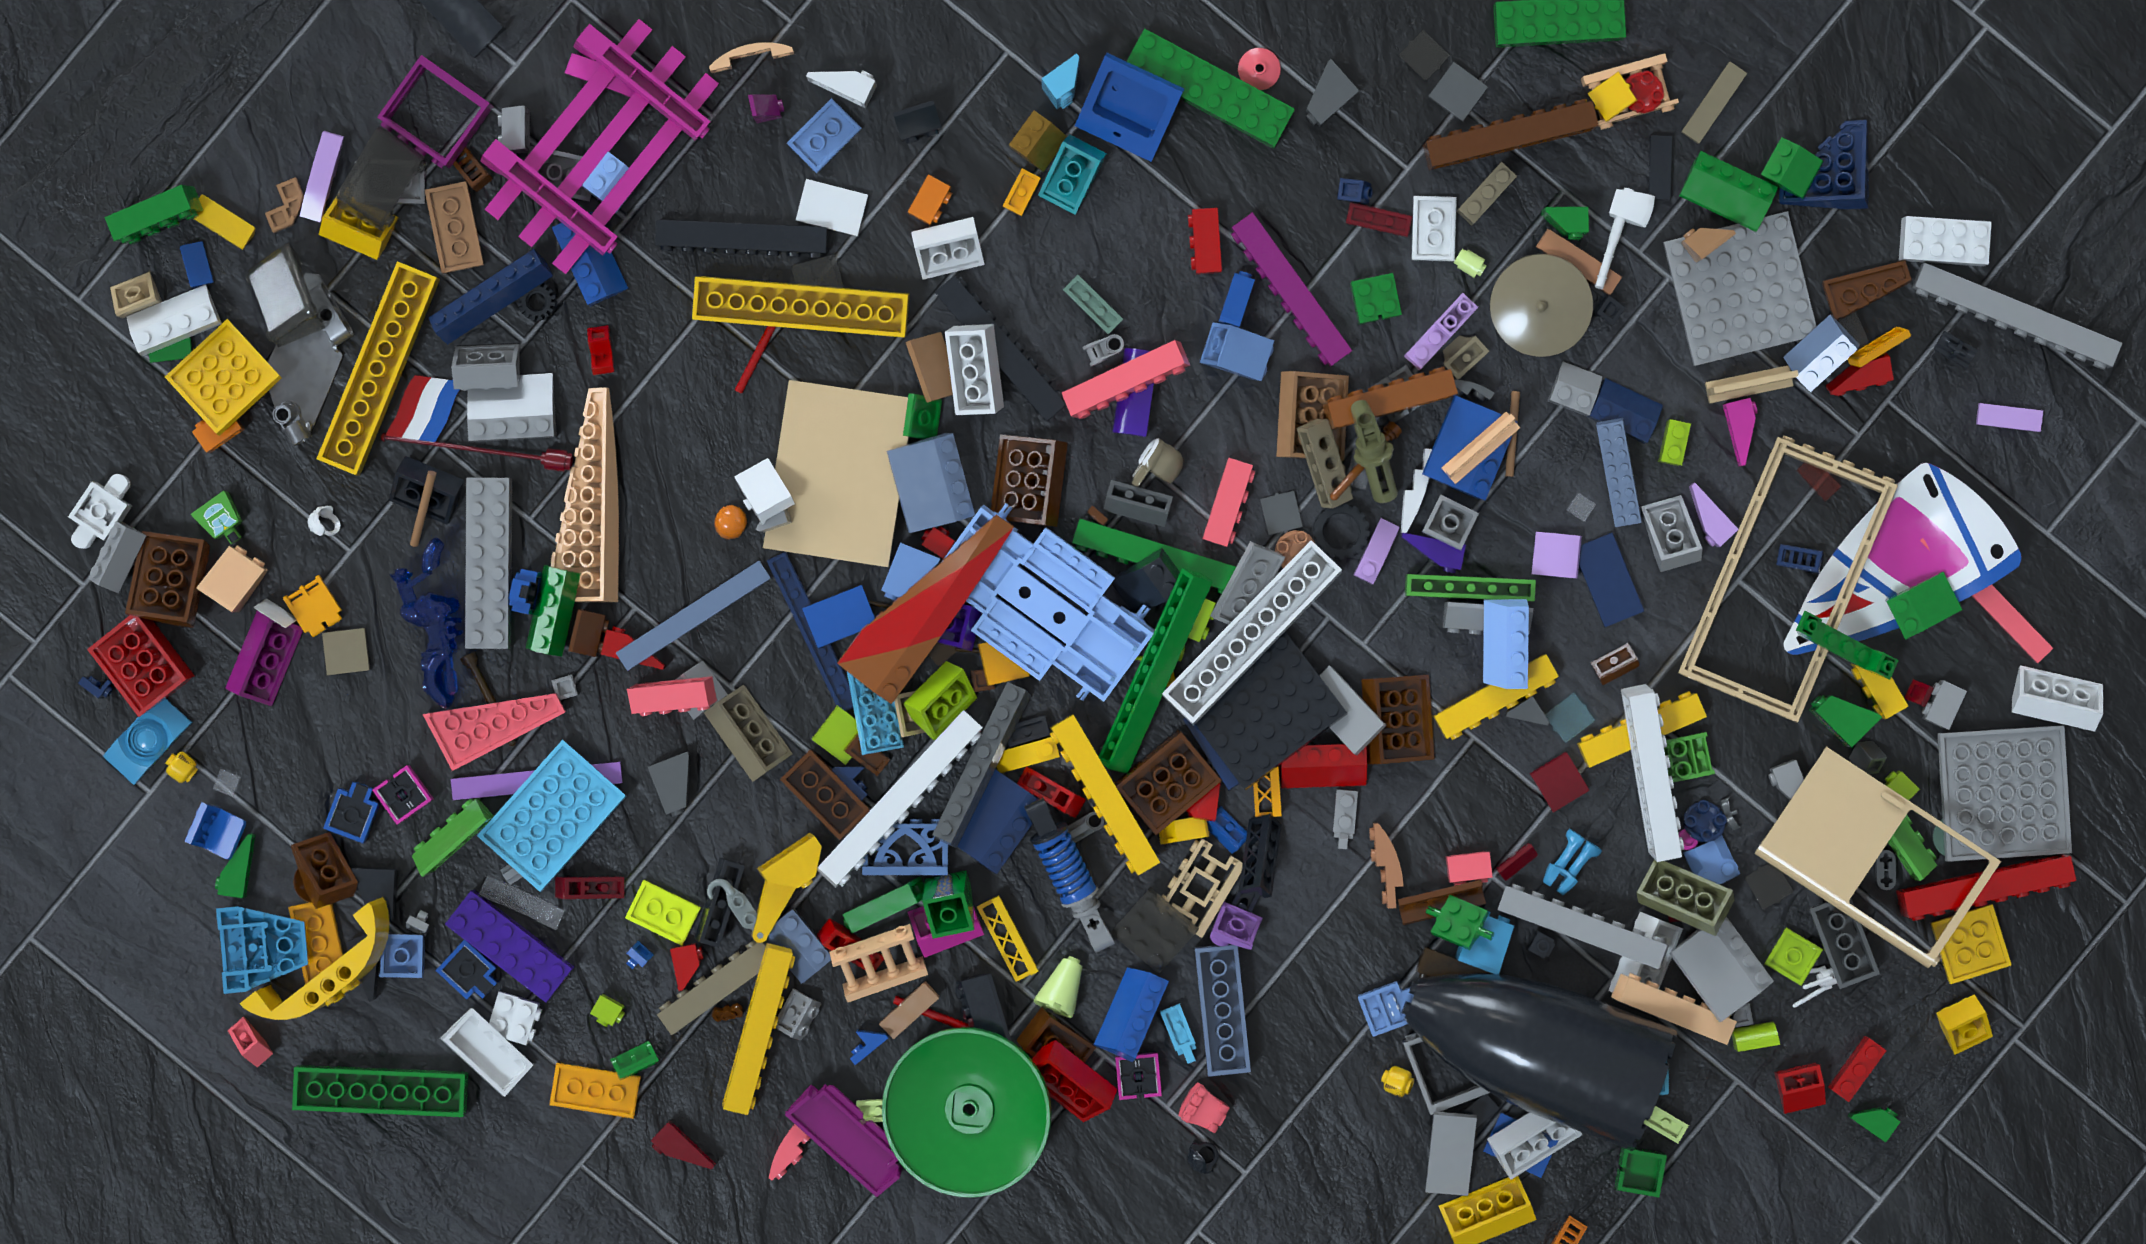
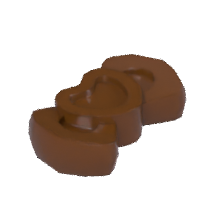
M738 1003L731 1007L729 1005H725L723 1008L715 1007L712 1010L711 1016L717 1022L735 1019L736 1017L740 1018L743 1015L744 1008Z

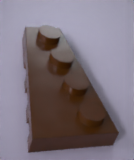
M1906 260L1825 280L1822 282L1831 315L1838 321L1910 283L1911 277Z

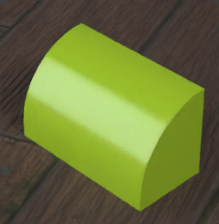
M1773 1021L1734 1028L1732 1033L1734 1050L1738 1052L1780 1045L1777 1028Z

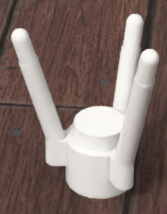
M1825 966L1811 969L1809 973H1819L1816 975L1817 980L1804 985L1803 989L1817 985L1821 988L1794 1003V1008L1823 991L1831 989L1832 985L1837 984L1832 968L1826 969Z

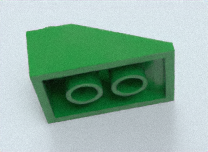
M1944 572L1885 600L1905 640L1962 610Z

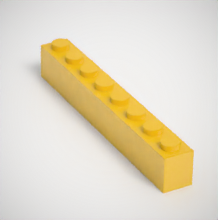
M1071 715L1050 727L1053 731L1050 733V736L1054 743H1060L1063 751L1060 752L1066 763L1070 761L1074 767L1071 772L1077 782L1079 780L1083 782L1085 787L1082 790L1088 800L1093 799L1096 805L1093 807L1098 818L1103 816L1107 823L1104 825L1105 830L1109 836L1114 835L1117 843L1114 844L1120 855L1125 854L1128 861L1125 864L1131 874L1135 872L1137 875H1140L1159 864V859L1075 716Z
M766 943L722 1102L724 1110L748 1115L749 1110H753L756 1097H753L755 1089H759L762 1077H759L760 1070L765 1069L767 1057H765L766 1049H770L773 1037L770 1036L771 1030L776 1029L778 1022L776 1012L777 1009L782 1008L784 1000L781 994L783 988L787 989L789 983L788 969L793 968L795 956H792L793 953L790 948Z

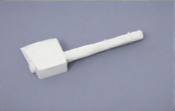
M1624 188V190L1616 189L1609 212L1610 216L1615 219L1599 275H1597L1596 288H1604L1624 223L1627 222L1636 226L1646 227L1653 211L1655 196L1634 192V190Z

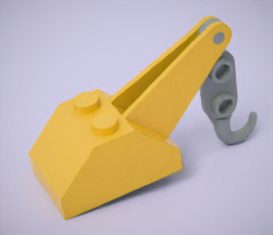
M808 833L757 868L765 879L757 913L746 896L732 887L727 880L716 879L712 881L708 886L707 895L709 899H713L712 890L716 886L723 887L726 892L728 906L744 928L752 930V938L756 942L763 943L766 941L795 889L799 887L805 888L813 882L812 878L816 876L822 846L813 834Z

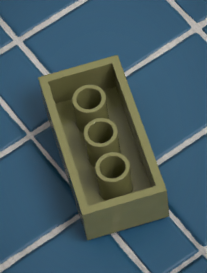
M1655 859L1637 891V898L1640 904L1714 936L1717 935L1735 901L1733 890L1666 861L1657 862Z

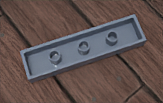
M1619 418L1597 422V432L1615 527L1642 523L1624 419Z

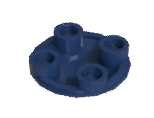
M1700 800L1687 809L1684 815V826L1686 832L1695 840L1711 842L1722 835L1727 819L1718 806L1706 800Z

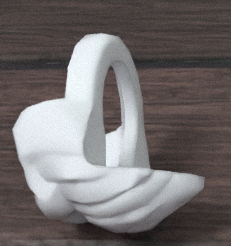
M332 506L318 507L310 514L307 521L310 531L319 536L323 534L332 536L340 529V521L333 514ZM319 516L330 519L334 523V530L326 531L319 521Z

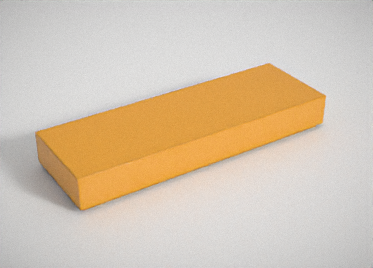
M1896 326L1854 352L1847 360L1850 365L1862 367L1911 337L1908 329Z

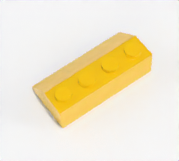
M1518 1176L1511 1180L1509 1177L1471 1192L1468 1196H1461L1439 1205L1454 1244H1478L1536 1220L1532 1205Z

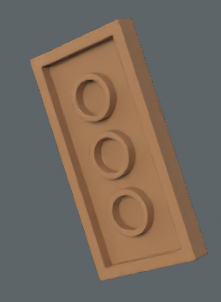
M465 181L426 189L425 195L441 273L445 274L484 266L468 183Z

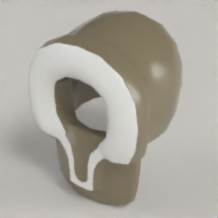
M1159 438L1152 440L1138 460L1139 466L1133 474L1132 485L1138 487L1149 471L1171 484L1179 476L1183 468L1181 453Z

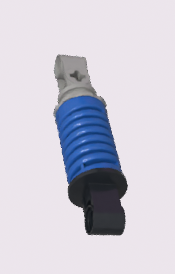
M1043 797L1024 806L1030 821L1037 830V833L1030 838V842L1034 845L1035 850L1040 851L1038 856L1042 859V864L1046 866L1045 870L1049 873V878L1053 880V886L1057 887L1056 892L1062 894L1060 896L1062 907H1071L1073 917L1080 918L1096 953L1114 945L1115 942L1097 910L1100 902L1094 895L1099 888L1094 884L1089 870L1086 869V864L1083 862V858L1079 854L1075 842L1072 840V835L1068 833L1067 823L1054 822ZM1093 918L1095 924H1091L1089 920Z

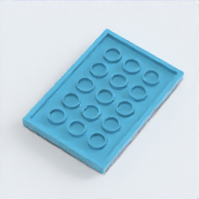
M562 740L477 836L538 891L542 892L627 796Z

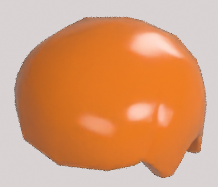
M727 505L721 508L714 520L716 532L722 538L729 540L740 537L747 524L746 514L740 507L734 505Z

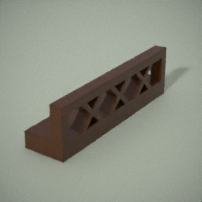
M1481 880L1398 899V907L1403 925L1436 918L1426 914V909L1430 905L1441 910L1449 895L1478 907L1486 906Z

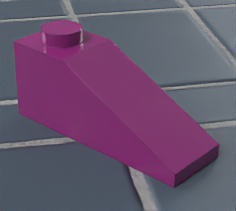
M748 95L752 116L756 123L782 118L781 112H785L782 99L778 100L776 95Z

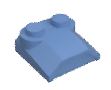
M1722 835L1715 841L1707 842L1683 852L1692 873L1719 885L1740 874L1738 866Z
M389 934L386 947L381 955L379 977L423 978L425 967L424 935Z

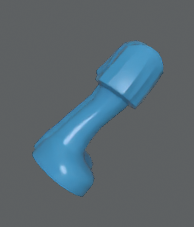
M1570 828L1566 833L1568 844L1555 864L1550 863L1543 879V883L1551 886L1559 874L1564 876V879L1557 888V892L1562 895L1576 885L1578 882L1576 876L1591 857H1598L1602 852L1599 847L1587 840L1568 871L1564 869L1585 841V838Z

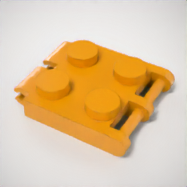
M317 575L316 579L307 585H301L299 590L290 596L286 595L283 597V600L304 633L309 632L312 637L326 630L323 622H326L328 627H331L342 620L339 614L342 609L320 575ZM316 583H319V585H317L316 587L307 592V589H309ZM301 593L303 594L302 596L298 597L297 599L291 602V599H293Z

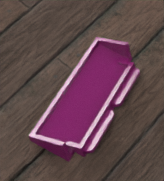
M811 1084L788 1108L785 1116L875 1197H878L900 1178L903 1168L897 1162L898 1159L888 1143L885 1131L874 1121H866L863 1118V1111L835 1086H827L825 1084L818 1091Z

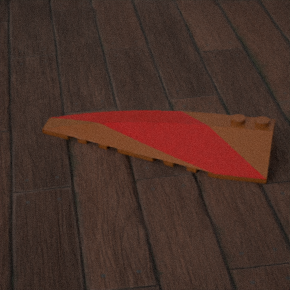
M996 514L977 530L969 540L964 541L956 551L949 554L943 559V562L931 569L911 586L903 596L898 597L890 607L878 614L876 619L870 624L865 625L837 663L874 693L892 704L961 609L1014 526Z

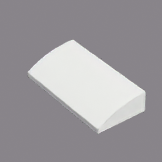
M473 1008L468 1010L440 1038L504 1097L533 1066L526 1057Z

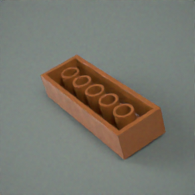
M1444 367L1430 371V375L1427 376L1424 375V372L1409 377V381L1404 382V379L1401 378L1391 381L1387 387L1379 384L1368 388V392L1363 393L1362 389L1350 392V394H1347L1348 397L1344 399L1342 395L1329 398L1327 404L1323 405L1325 417L1329 421L1331 430L1354 424L1351 406L1358 400L1367 401L1375 418L1453 397L1458 392L1451 369L1445 370Z

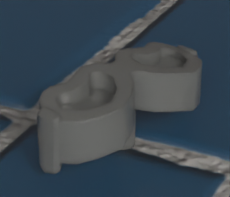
M1728 797L1720 800V806L1723 814L1726 816V823L1732 831H1735L1741 827L1738 826L1732 817L1738 813L1737 810L1730 811Z

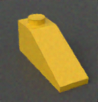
M1049 737L1006 749L998 762L997 770L1000 773L1058 758L1060 755L1057 744Z

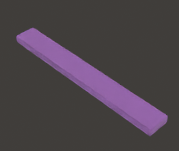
M621 762L592 765L612 784L623 783ZM534 771L451 779L453 800L514 794Z

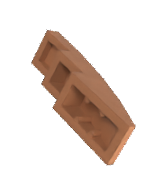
M1547 229L1536 247L1545 254L1556 255L1568 260L1583 273L1588 282L1595 285L1602 263ZM1609 268L1604 288L1601 290L1611 295L1622 277Z

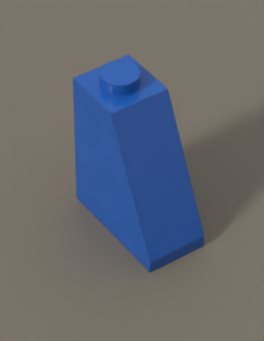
M1240 271L1239 274L1234 273L1218 323L1240 327L1255 279L1251 278V274Z

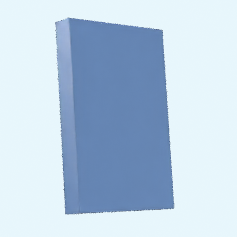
M831 98L787 144L817 174L862 128Z

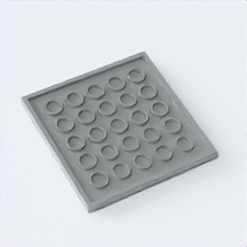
M1788 211L1764 217L1757 232L1740 224L1718 228L1734 230L1736 234L1697 263L1681 244L1685 240L1684 237L1663 242L1693 366L1802 340L1817 327Z
M2064 726L1937 733L1943 824L1995 858L2072 853ZM1943 831L1945 861L1986 859Z

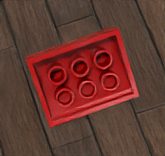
M129 615L87 649L138 717H141L195 677L153 620Z

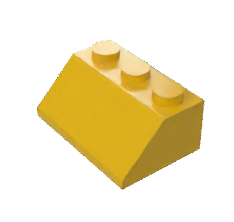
M339 192L322 218L319 235L378 260L386 248L398 217L372 205L355 204V198Z

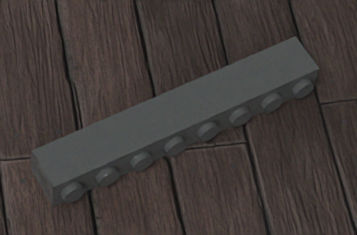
M1009 682L1006 683L932 834L937 840L957 848L1031 697L1025 689Z

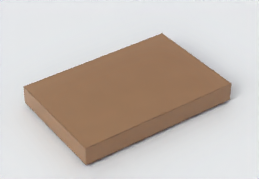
M938 332L906 342L926 402L952 396L948 353L942 333Z

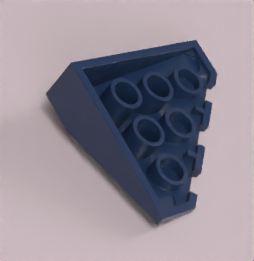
M1867 120L1845 121L1840 126L1841 131L1833 138L1829 136L1819 145L1818 149L1820 151L1815 156L1823 160V164L1804 198L1802 199L1780 188L1779 203L1835 209H1867L1869 199Z

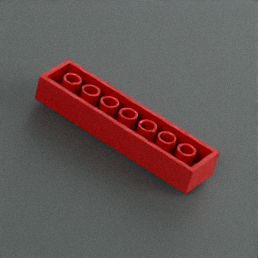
M2058 854L1999 867L1992 874L1972 905H1975V907L1987 905L1988 900L1996 902L2006 901L2008 896L2011 895L2017 898L2029 895V891H2037V893L2050 891L2051 886L2058 888L2071 886L2070 882L2076 881L2072 858L2070 855ZM1984 871L1896 890L1901 915L1915 921L1924 919L1925 914L1938 916L1946 914L1945 910L1948 909L1957 911Z

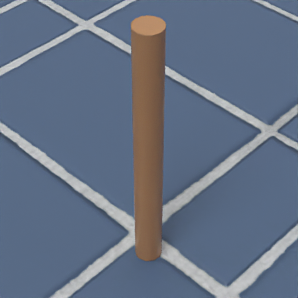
M1512 391L1510 414L1515 417V421H1518L1520 392ZM1517 432L1512 435L1507 447L1505 476L1514 477Z
M428 471L410 541V545L413 547L419 545L436 477V472Z

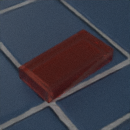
M1804 462L1796 470L1824 502L1841 488L1827 471Z

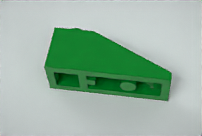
M251 833L246 836L220 873V877L216 878L215 889H218L217 895L237 898L247 897L256 834Z

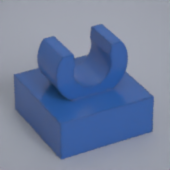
M637 941L626 953L631 957L626 964L632 969L637 964L643 967L654 954Z

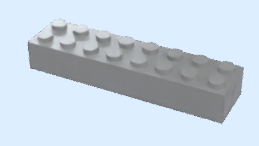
M466 478L465 648L511 649V606L509 605V594L512 575V479Z

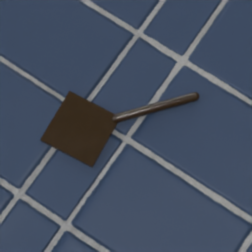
M936 643L928 655L940 667L957 651L980 653V651L976 648L969 651Z

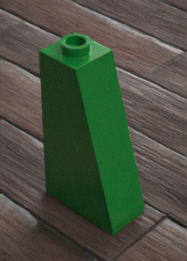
M917 877L844 913L843 921L846 928L850 929L851 933H854L920 902L923 899L924 883L921 877Z

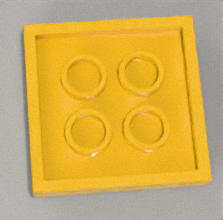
M1993 904L1968 911L1941 950L1940 956L1949 984L2012 966ZM1953 916L1930 923L1936 942Z

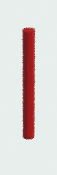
M775 326L766 327L735 391L743 393L776 328Z
M895 996L893 1004L899 1005L905 999ZM929 1008L921 1014L954 1028L969 1027L965 1022Z

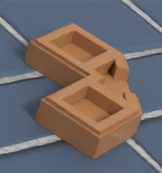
M296 177L276 185L284 205L265 213L273 233L293 226L299 214L304 194Z

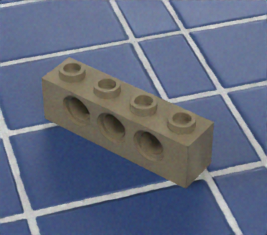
M1315 419L1298 427L1297 432L1321 507L1335 508L1352 500L1351 485L1337 500L1333 501L1330 498V494L1344 480L1346 475L1345 466L1339 456V447L1334 440L1333 429L1331 430L1328 419Z

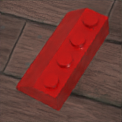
M1345 744L1306 745L1280 764L1281 788L1365 786L1367 782V749L1365 747L1358 755H1354Z
M1056 1040L1043 1046L1032 1058V1061L1044 1078L1049 1096L1082 1122L1111 1108L1117 1088Z

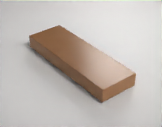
M925 981L882 1019L879 1025L895 1039L936 1002L940 996Z

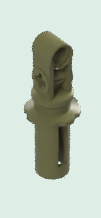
M1358 400L1351 406V413L1355 424L1354 428L1358 437L1356 439L1357 448L1355 449L1354 460L1365 468L1374 501L1387 503L1394 500L1398 495L1389 462L1393 456L1394 448L1391 443L1386 441L1384 434L1380 432L1368 402ZM1380 466L1383 479H1378L1375 467ZM1382 489H1389V491L1382 493Z

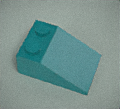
M1069 134L1062 142L1038 196L1076 215L1107 153Z

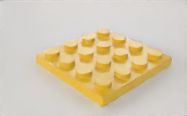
M228 319L165 376L218 436L227 430L282 379Z

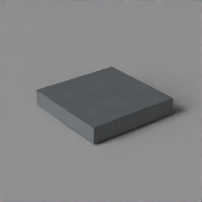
M1453 62L1428 97L1463 122L1488 87Z

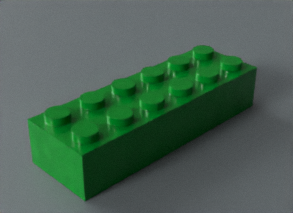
M1520 0L1495 2L1493 5L1496 48L1622 41L1626 38L1624 0Z

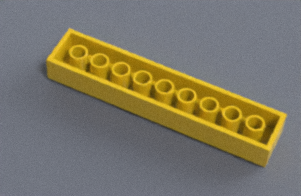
M397 261L319 451L317 460L354 475H361L439 284V278Z
M696 276L692 320L906 337L910 294Z

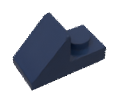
M834 767L832 771L862 801L868 795L866 792L868 788L860 779L856 782L854 778L865 767Z

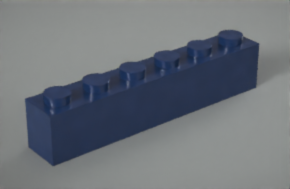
M533 249L428 319L434 332L448 345L552 277L553 274L546 260Z

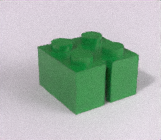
M1393 273L1351 281L1350 287L1358 325L1376 322L1379 320L1378 315H1381V320L1402 315Z
M1621 1147L1618 1164L1622 1169H1617L1614 1187L1619 1191L1659 1198L1667 1155L1663 1152L1640 1148L1630 1151Z

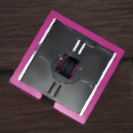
M406 765L393 775L394 779L391 781L389 779L385 780L372 790L397 825L434 800L410 765Z
M1158 1052L1137 1054L1133 1062L1115 1056L1119 1100L1135 1099L1137 1095L1143 1094L1144 1098L1162 1096Z

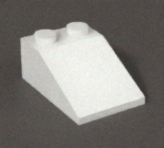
M863 70L861 74L856 71L808 72L806 75L809 82L864 108H867L877 87L873 75Z

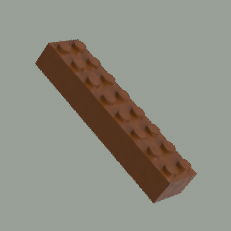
M1587 99L1575 101L1570 107H1566V104L1554 106L1549 112H1545V109L1534 111L1529 117L1520 114L1513 116L1508 122L1500 119L1491 122L1488 127L1483 128V124L1470 127L1467 132H1462V129L1449 132L1447 137L1442 138L1441 134L1428 137L1429 139L1423 145L1428 169L1430 171L1594 131L1599 125L1593 101L1587 102Z

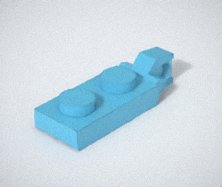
M1180 1003L1160 1011L1175 1051H1177L1178 1055L1184 1054L1188 1064L1196 1061L1192 1050L1196 1049V1043Z

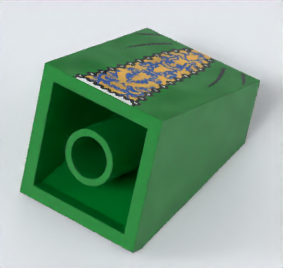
M1830 695L1817 696L1811 702L1812 707L1809 709L1847 747H1853L1882 718L1878 713Z
M967 870L925 879L922 902L932 938L973 931L975 927L972 889Z

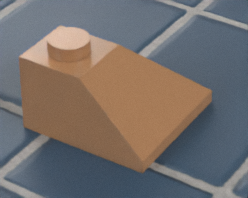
M1692 228L1683 235L1685 240L1681 244L1697 263L1736 233L1734 230L1700 228L1695 231Z

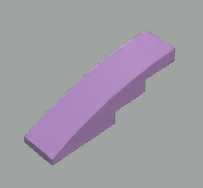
M327 131L322 132L302 204L301 217L318 222L322 221L333 178L336 176L344 136Z

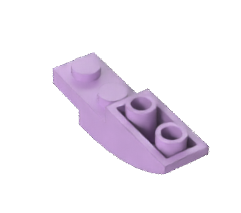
M1462 293L1404 357L1420 371L1474 313L1478 306Z

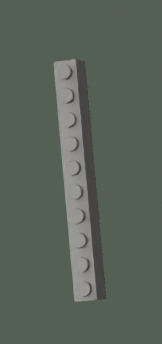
M1927 263L1920 265L1912 288L1916 290V294L1928 298V295L1935 297L1937 303L1946 306L1948 303L1956 306L1955 310L1965 314L1968 311L1976 314L1975 318L1987 322L1989 319L1994 321L1995 326L2006 330L2008 327L2015 330L2014 333L2024 338L2027 335L2035 338L2034 342L2046 346L2048 343L2055 346L2054 350L2066 354V351L2074 354L2073 357L2083 362L2086 359L2094 362L2093 366L2103 370L2106 367H2113L2122 343Z

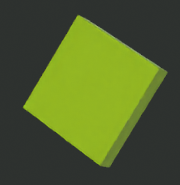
M837 705L813 736L812 740L846 765L852 757L844 751V748L856 733L858 734L856 719Z
M1785 928L1764 964L1802 986L1823 949L1790 929Z

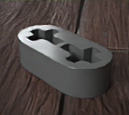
M1882 850L1875 861V882L1882 890H1891L1896 884L1895 855L1889 850ZM1885 853L1887 857L1891 858L1886 863L1887 869H1884V862L1880 861V858L1884 857ZM1884 871H1887V878L1891 879V882H1888L1886 887L1884 883L1880 882L1884 878Z

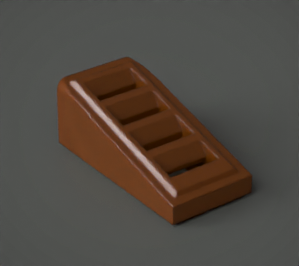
M467 147L463 149L453 164L476 192L493 179ZM466 153L468 156L458 163L457 160ZM472 160V163L470 165H468L465 169L462 168ZM477 167L478 169L469 176L468 174Z

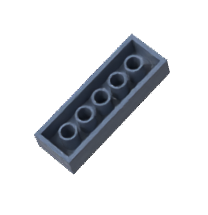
M1228 944L1227 946L1210 945L1194 947L1208 1077L1251 1072L1238 946Z

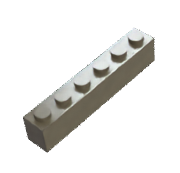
M755 940L751 941L746 945L747 950L742 954L737 951L728 958L730 961L725 966L719 964L711 970L713 974L707 979L702 976L695 981L694 985L696 987L690 991L687 988L676 995L678 999L671 1004L670 1001H667L660 1006L661 1012L657 1016L669 1033L673 1035L757 975L766 943H758Z

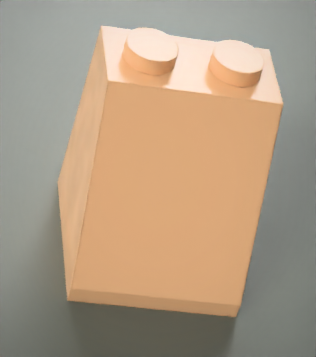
M238 545L236 547L229 546L198 585L197 589L229 611L240 612L268 570L264 568L265 563L254 557L252 560L246 556L247 551Z

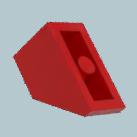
M697 943L670 949L679 991L686 988L701 965V960L704 959L702 947H698Z

